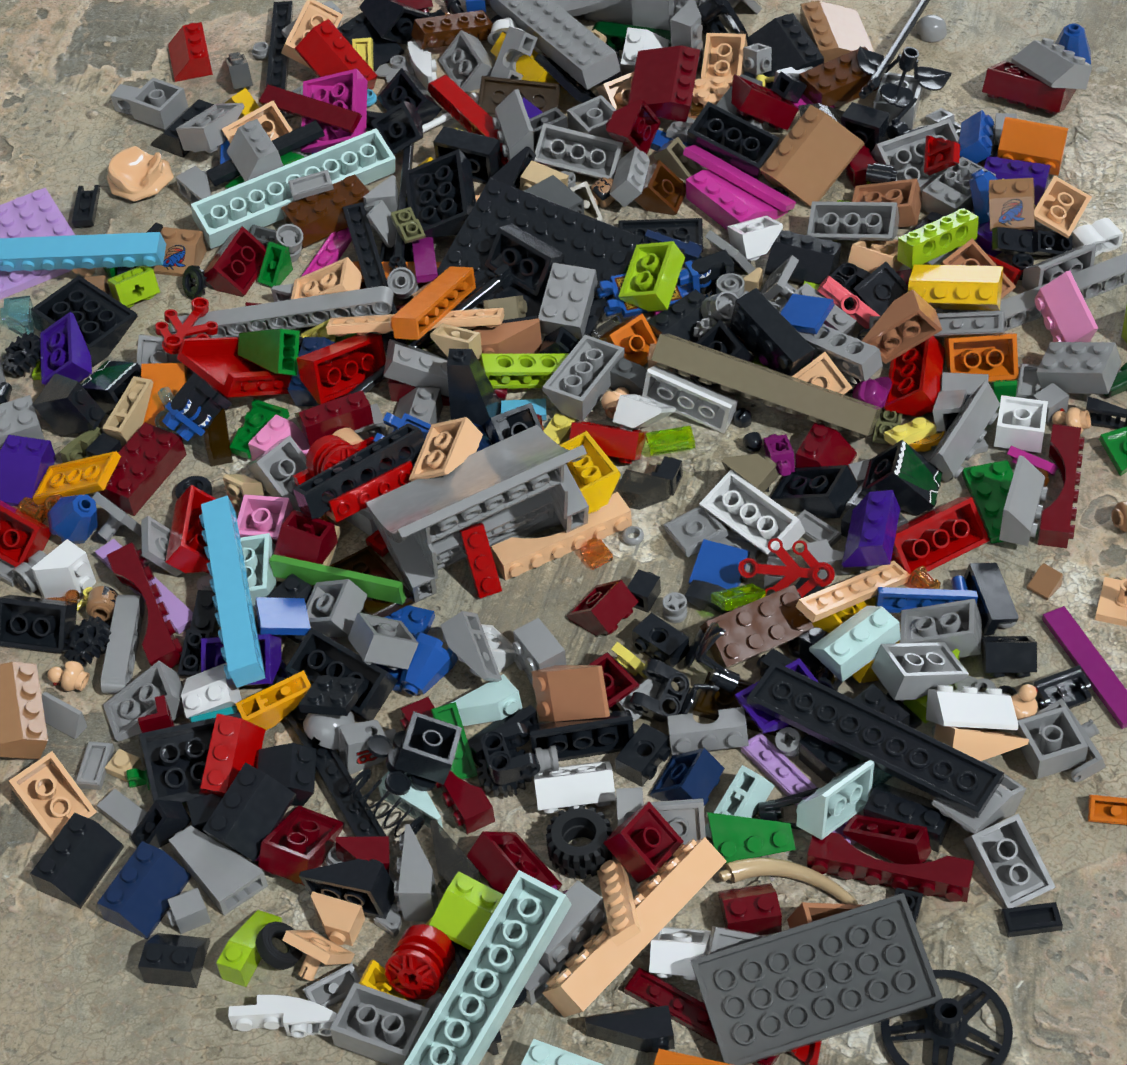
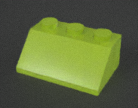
M674 241L636 245L618 296L620 300L647 311L668 310L685 260V256Z
M458 871L446 889L429 925L444 932L450 940L472 950L504 895Z

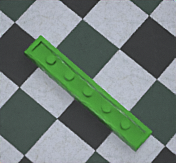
M273 554L269 559L274 577L286 579L291 574H294L310 585H315L316 582L349 579L363 590L369 598L401 605L406 600L403 584L400 581Z

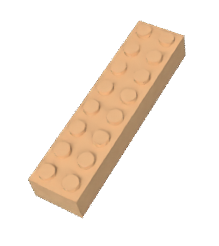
M706 837L697 841L692 839L686 845L681 844L672 854L673 859L668 863L665 862L651 881L647 879L637 888L638 894L633 900L641 929L640 933L617 947L611 939L608 921L606 920L601 925L603 929L601 933L597 936L594 934L588 938L583 944L585 949L579 955L577 953L573 954L564 963L566 966L565 970L561 973L556 972L547 980L546 984L548 987L542 994L564 1018L583 1012L727 862Z

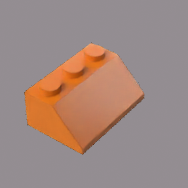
M1005 117L997 157L1050 165L1049 174L1058 176L1063 161L1068 128Z
M1016 333L944 337L945 361L948 373L989 374L988 381L1019 378Z

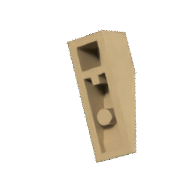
M133 376L102 428L105 434L120 440L122 447L144 423L154 383L151 379Z

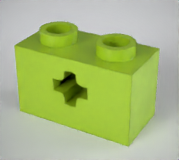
M139 266L107 279L112 297L128 308L134 306L135 302L149 300L155 294L160 293L154 270L148 266Z

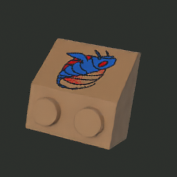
M1033 178L989 180L990 231L995 227L1018 230L1035 229Z
M163 227L161 235L166 242L163 265L154 266V273L183 277V273L188 266H200L207 247L203 231Z

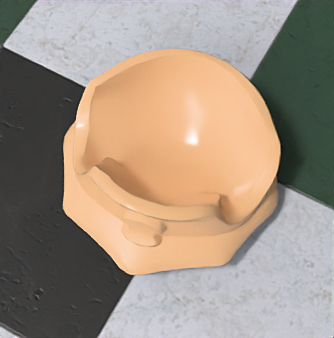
M137 146L127 148L116 154L109 163L107 174L111 193L132 202L156 195L174 178L170 163L161 159L159 152H156L155 155H150Z

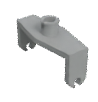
M1060 699L1040 710L1035 715L1063 706L1066 707L1086 741L1088 752L1093 758L1077 767L1071 773L1073 781L1080 782L1106 768L1102 756L1090 739L1100 733L1096 725L1093 724L1092 719L1081 725L1063 699Z

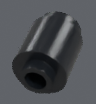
M868 164L865 180L870 181L871 184L896 181L897 171L894 170L892 165Z

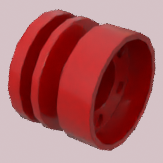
M323 436L312 444L306 455L308 472L314 477L360 450L338 436Z
M418 924L406 929L385 965V976L389 984L398 993L416 1000L428 999L435 995L455 958V948L452 941L444 932L434 926Z

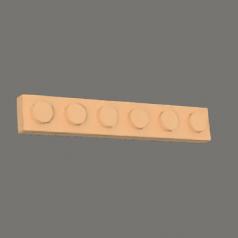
M893 560L890 565H881L798 600L796 608L810 621L816 622L877 596L878 587L896 588L908 582L911 575Z
M615 859L614 861L609 860L605 862L597 873L610 936L618 947L640 933L641 929L627 870Z

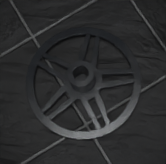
M706 0L698 6L701 14V23L704 26L721 14L722 18L725 19L736 34H746V39L749 37L745 27L727 0Z
M933 970L936 979H955L968 983L977 989L959 1001L952 998H943L935 1004L933 1010L930 1006L924 1008L928 1015L927 1018L906 1021L901 1025L889 1026L890 1019L881 1022L883 1045L895 1065L910 1064L898 1053L894 1043L933 1040V1065H938L939 1048L948 1049L946 1065H952L956 1044L994 1059L990 1065H1003L1009 1055L1013 1037L1010 1014L999 995L978 978L954 970ZM984 993L986 996L964 1015L963 1010ZM989 999L998 1009L1003 1022L1004 1038L1002 1045L991 1040L990 1036L967 1024ZM920 1030L925 1031V1033L905 1034L904 1036H891L893 1034L909 1033ZM967 1037H969L970 1039H972V1040L978 1042L979 1044H981V1045H983V1046H980V1045H978V1044H976V1043H973V1042H971V1041H968V1040H966V1039H967ZM985 1047L998 1052V1054L986 1050Z

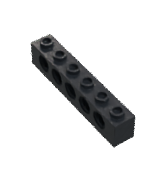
M408 423L293 488L301 513L311 519L320 518L331 509L328 501L408 461H411V463L416 462L425 441L421 429Z

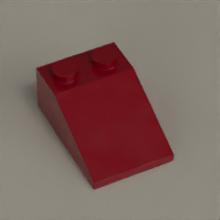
M298 805L261 842L258 867L268 871L270 874L278 875L296 884L304 885L299 877L300 872L322 866L345 823Z

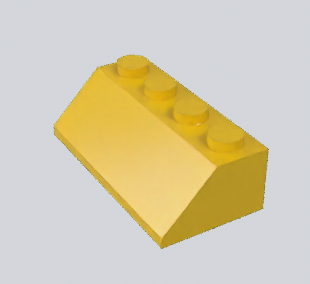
M505 32L501 33L490 50L496 56L495 60L505 39ZM533 49L531 56L522 55L517 60L516 71L523 75L522 80L559 84L534 60L539 54L535 49Z
M914 264L909 278L908 292L913 289L934 309L1000 311L1003 266Z
M585 431L560 444V446L572 450L583 445L587 452L585 458L576 462H569L566 465L589 506L588 514L608 504L621 474L591 435Z

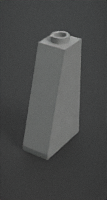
M191 825L177 832L169 839L173 854L224 916L268 886L265 874L261 868Z

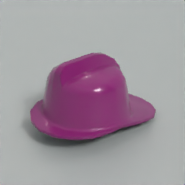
M888 377L869 378L865 382L861 380L854 387L852 398L883 408L892 387V381Z

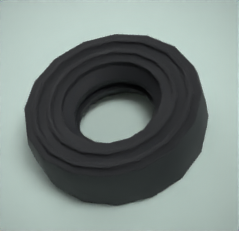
M275 921L268 923L258 933L256 948L260 957L268 965L276 969L285 970L293 967L301 959L303 952L282 941L286 930L294 929L285 923ZM272 938L281 940L287 947V953L278 951L272 943Z

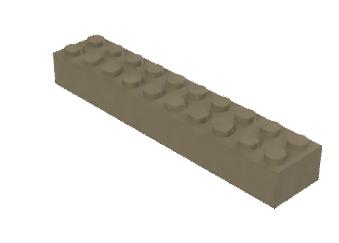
M671 334L659 335L651 359L657 362V367L666 370L678 369V374L689 378L698 376L700 377L699 381L705 384H721L720 389L728 392L741 391V396L751 400L761 398L764 400L763 404L774 408L781 405L786 407L785 412L794 415L806 414V419L817 423L829 422L828 427L836 430L849 429L851 430V435L859 438L874 433L876 422L882 410L881 407Z

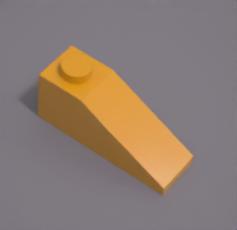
M303 670L235 704L242 719L268 730L275 727L299 705L310 689L311 684Z

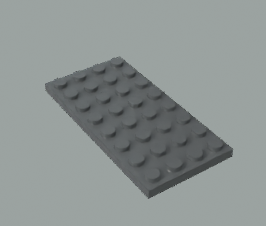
M904 893L691 960L723 1062L733 1065H748L935 1005L939 1000L943 999Z

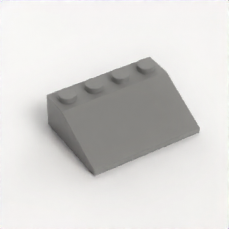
M947 119L878 143L871 152V156L880 164L894 166V170L897 171L896 181L917 179L922 193L923 189L947 170H942L930 176L924 173L926 136L929 135L934 138H942L959 143V136L951 120Z

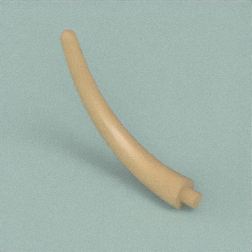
M774 858L741 859L726 863V870L719 872L722 882L731 880L732 883L760 876L792 878L826 891L843 904H858L852 895L833 880L811 868L786 860Z

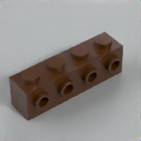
M483 10L414 20L411 35L421 49L449 46L460 30L478 38L479 41L488 40L487 37L491 33L493 23Z

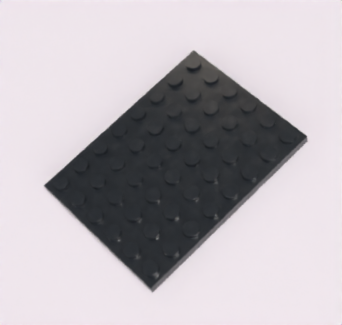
M490 178L438 267V276L450 266L473 267L476 288L465 297L469 298L495 277L494 271L485 266L499 227L514 224L562 252L564 257L561 264L596 270L598 284L584 335L592 337L605 313L604 308L608 306L607 300H611L614 296L612 294L599 298L597 288H601L599 283L601 281H609L611 276L627 272L635 247L643 243V237ZM512 283L506 289L499 287L484 300L523 296L527 303L526 317L536 316V319H538L546 288L537 297Z

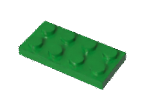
M1008 460L967 467L962 470V477L970 496L974 500L990 544L1004 542L999 540L1003 510L1014 474Z

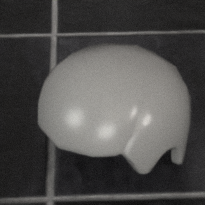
M926 15L917 22V35L920 34L921 40L924 42H937L944 39L947 35L945 20L938 15Z

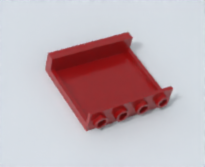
M239 337L183 339L177 359L227 398L289 394L288 387L292 375L276 374L239 356Z
M372 436L354 445V447L362 450L374 443V437ZM411 461L328 501L331 509L325 512V515L337 523L366 508V502L410 483L409 477L413 470ZM305 469L293 475L296 486L311 479L312 476L308 469Z

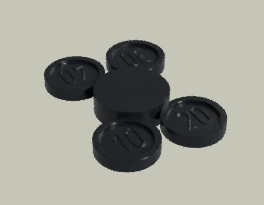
M406 731L397 732L393 738V744L389 738L383 735H373L369 738L367 742L368 751L375 757H387L386 768L390 773L385 779V787L389 792L395 795H405L410 790L411 782L414 787L421 791H430L435 787L437 783L435 781L395 768Z

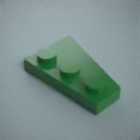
M254 399L251 404V411L247 412L244 417L245 423L243 427L238 429L230 445L232 454L250 459L251 453L248 443L275 415L288 419L290 416L288 409Z
M1127 426L1101 434L1099 438L1120 476L1127 472Z
M706 812L712 844L727 861L726 863L796 850L791 823Z

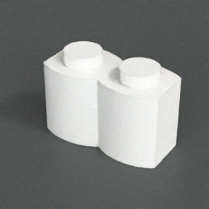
M1108 218L1097 220L1091 225L1079 226L1072 231V245L1074 248L1094 243L1096 245L1095 257L1102 252L1115 250L1122 244L1123 233Z

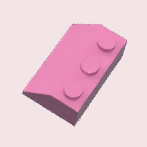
M1066 271L1039 289L1035 297V306L1038 311H1041L1044 325L1047 330H1050L1053 342H1090L1098 326L1071 271Z

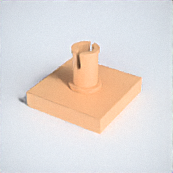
M826 352L792 376L843 395L853 389Z
M1104 578L1095 620L1127 627V579Z
M286 930L282 941L307 954L300 971H298V975L300 977L303 976L304 979L314 981L321 962L326 965L351 964L355 955L353 952L331 942L312 930Z

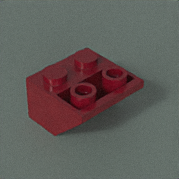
M293 510L281 525L274 555L323 564L338 543L335 526L333 523L319 518L311 519L303 513Z

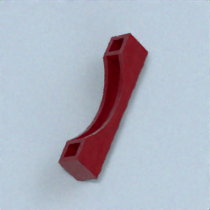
M1057 424L1052 426L1048 457L1058 467L1063 481V489L1058 498L1042 511L1038 545L1067 548L1068 539L1074 538L1075 525L1070 524L1071 521L1076 520L1077 507L1072 506L1073 503L1078 502L1079 489L1074 488L1075 485L1079 486L1081 472L1076 471L1077 468H1081L1083 454H1078L1079 451H1083L1085 437H1080L1081 427Z
M131 542L107 554L113 573L123 585L131 587L142 594L148 609V625L142 646L149 664L153 666L156 662L161 661L169 668L180 664L183 646L180 640L174 637V633L177 632L171 620H167L166 616L169 615V611L165 603L159 600L162 594L156 583H152L155 577L150 567L145 566V562L148 560L142 556V549L138 550Z
M429 697L401 708L403 719L399 721L403 731H406L413 711L433 718L431 709L435 707ZM449 771L444 785L436 783V789L441 788L443 791L441 795L446 807H452L454 811L452 815L457 826H463L467 834L495 822L493 806L482 788L467 783L457 777L452 771Z
M833 832L822 840L812 835L807 855V867L821 874L835 875L846 880L865 881L871 885H884L894 889L897 887L922 893L924 896L947 898L953 902L968 901L974 861L948 855L935 861L921 864L889 863L859 851L841 834Z

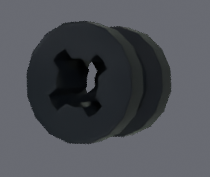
M1018 253L1012 258V266L1022 271L1034 264L1033 257L1027 253ZM1022 272V274H1021L1019 280H1022V279H1023V272Z

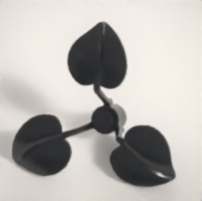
M860 46L857 52L858 66L863 72L872 76L884 56L868 51ZM905 47L902 54H898V57L889 65L885 72L887 73L899 62V68L903 71L899 84H883L880 89V95L887 103L899 108H905L914 98L911 89L902 87L907 72L914 69V78L919 79V85L932 91L941 90L952 73L930 67H918L919 51L913 47Z
M715 622L711 623L706 633L702 629L697 632L684 660V667L687 669L690 668L694 659H696L697 663L701 662L711 668L712 672L709 680L713 682V685L694 684L692 688L689 687L678 715L688 714L698 689H712L718 692L719 688L732 693L739 682V674L722 667L706 655L715 641L726 632L725 629Z

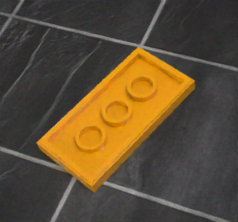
M115 451L49 466L32 500L38 505L57 501L61 497L104 491L121 456Z

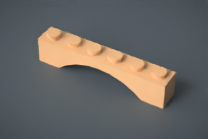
M616 492L611 495L607 505L601 507L596 512L588 514L587 524L568 533L563 531L540 538L511 537L491 546L494 563L505 581L517 577L526 571L540 567L549 561L561 558L572 551L582 549L586 545L632 526L631 510L620 494Z

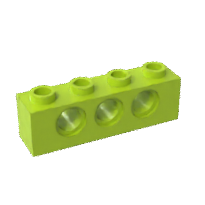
M963 208L921 228L908 232L898 238L897 260L913 269L914 264L922 265L963 246L972 238L976 240L978 216Z
M481 354L479 363L494 389L542 388L568 354Z

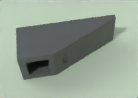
M240 52L228 54L229 57L225 58L234 90L253 86L245 55L240 54Z

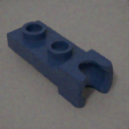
M647 230L644 236L643 244L674 241L685 256L683 267H685V262L691 260L693 263L695 260L702 258L700 254L704 247L691 241L687 244L681 240L673 239L651 230Z

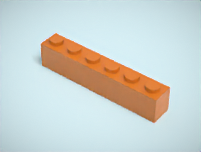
M450 266L391 317V328L394 332V338L419 340L476 288L473 267Z

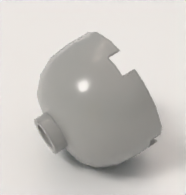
M351 711L348 716L308 713L303 722V728L311 740L315 737L320 740V746L335 750L339 749V726L355 723V718Z

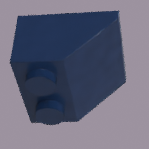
M705 748L673 755L650 795L660 801L703 798L705 806L709 801L708 796L720 782V776L725 768Z

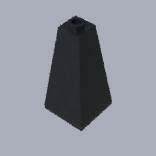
M449 349L447 377L451 420L467 417L472 423L481 425L488 436L484 423L491 417L501 414V401L473 350Z

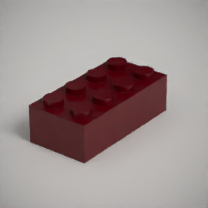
M144 423L118 452L121 458L104 491H99V493L125 513L135 516L187 455L182 437Z

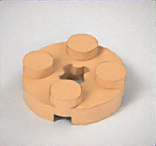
M720 76L713 79H696L692 101L696 105H698V102L703 104V107H705L707 102L716 105L729 90L730 85Z

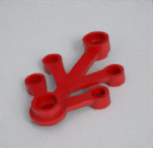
M197 297L192 300V312L183 324L179 320L176 310L168 309L164 312V320L166 322H157L155 324V333L163 337L162 349L166 353L178 354L182 341L186 336L198 334L196 337L187 339L209 338L208 335H216L218 333V324L214 321L193 326L199 317H203L208 313L209 301L207 299ZM167 323L172 324L173 328L176 331V334L170 333L169 325Z
M779 538L771 539L768 542V549L775 553L786 566L758 564L752 558L742 560L738 566L739 573L745 578H751L756 574L785 576L773 587H768L764 591V597L767 596L768 590L780 591L787 588L799 577L810 578L797 589L801 596L800 598H803L815 586H828L835 577L833 567L826 562H818L808 550L807 543L803 540L794 542L792 549L795 554L802 556L810 568L800 567L784 549L783 542ZM773 541L779 542L780 548L778 550L771 548ZM797 543L804 545L805 549L803 552L796 551L795 546ZM747 563L753 565L754 569L752 572L745 570ZM823 569L827 572L825 579L819 578V570Z

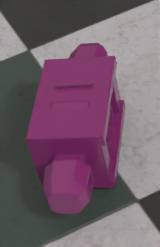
M771 434L764 438L765 457L767 456L775 462L777 473L787 476L791 472H795L794 451L787 435Z

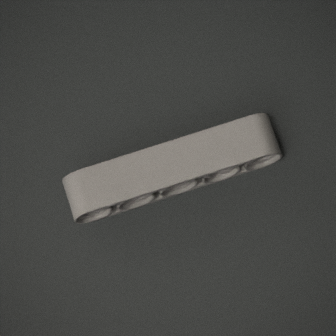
M142 594L117 595L110 628L111 634L109 635L110 642L107 643L101 675V690L103 694H116L132 682L145 608Z

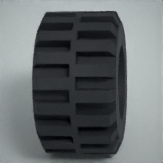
M579 805L577 809H574V806L568 807V811L561 810L558 812V817L553 816L551 824L546 829L549 860L552 861V866L555 869L559 868V872L562 875L569 873V878L575 879L576 876H581V879H585L586 875L591 874L592 877L597 875L600 867L605 862L612 860L613 855L603 844L612 834V827L608 818L605 819V815L601 811L596 813V808L590 807L585 809L584 805ZM583 837L592 840L589 844L580 847L568 844L575 838Z

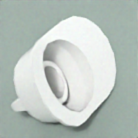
M509 17L497 20L493 23L491 33L487 37L488 42L494 45L502 32L507 33L509 26L516 29L519 28Z

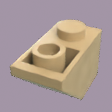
M225 474L223 476L227 495L237 513L240 511L244 495L265 496L262 483L244 474Z

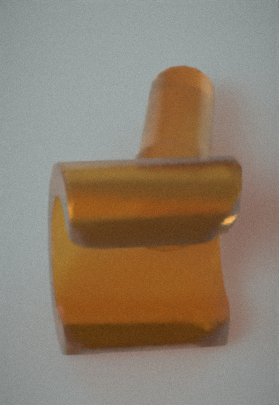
M69 590L66 592L65 597L47 599L76 602L78 604L80 596L77 590Z

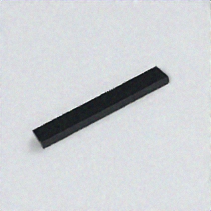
M315 120L272 140L279 155L283 156L325 135ZM228 160L206 171L214 186H218L240 175L232 160Z

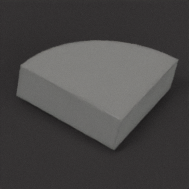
M393 902L386 919L375 917L374 923L394 938L401 928V916L398 907Z

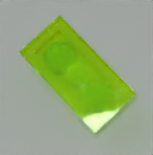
M691 425L646 433L650 456L695 448Z
M747 584L711 593V602L721 607L722 610L732 611L736 607L765 597L766 591L754 584Z

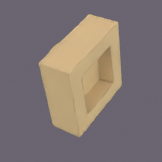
M118 749L105 766L107 774L128 782L126 771L138 769L142 763L140 757Z

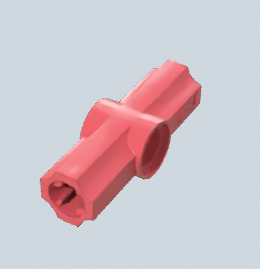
M830 276L817 289L827 299H833L836 306L854 318L865 329H869L870 317L880 316ZM851 297L854 301V306L847 310L844 307V301Z

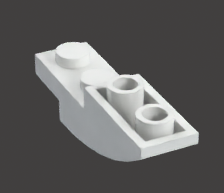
M409 41L410 64L414 69V75L428 90L427 84L437 79L436 72H433L437 71L436 59L432 60L431 52H428V49H421L416 41Z
M257 995V1005L229 1006L228 1013L233 1030L250 1031L255 1028L274 1030L279 1027H285L287 1036L295 1038L319 1034L331 1036L330 1027L337 1016V1013L315 1002L282 995Z

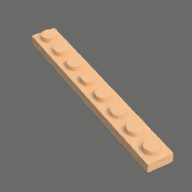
M504 308L450 311L429 331L437 328L442 323L455 327H464L465 329H473L477 326L497 327L502 324L504 319ZM395 314L330 318L326 326L327 335L345 336L349 333L365 335L369 332L386 334L393 331L391 328V317Z

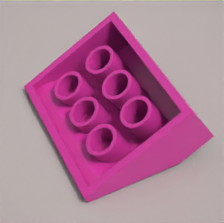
M358 69L303 81L304 96L358 112L362 115V118L353 134L318 123L325 136L302 146L301 152L317 153L366 133L368 81ZM302 118V126L313 122Z
M701 170L686 179V199L727 231V226L763 216L776 220L788 213V211L782 212L710 170Z

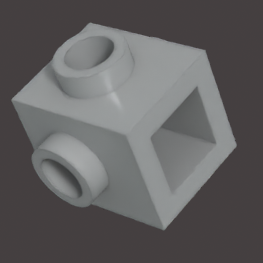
M760 43L743 47L744 71L754 76L763 75V73L771 71L772 47Z

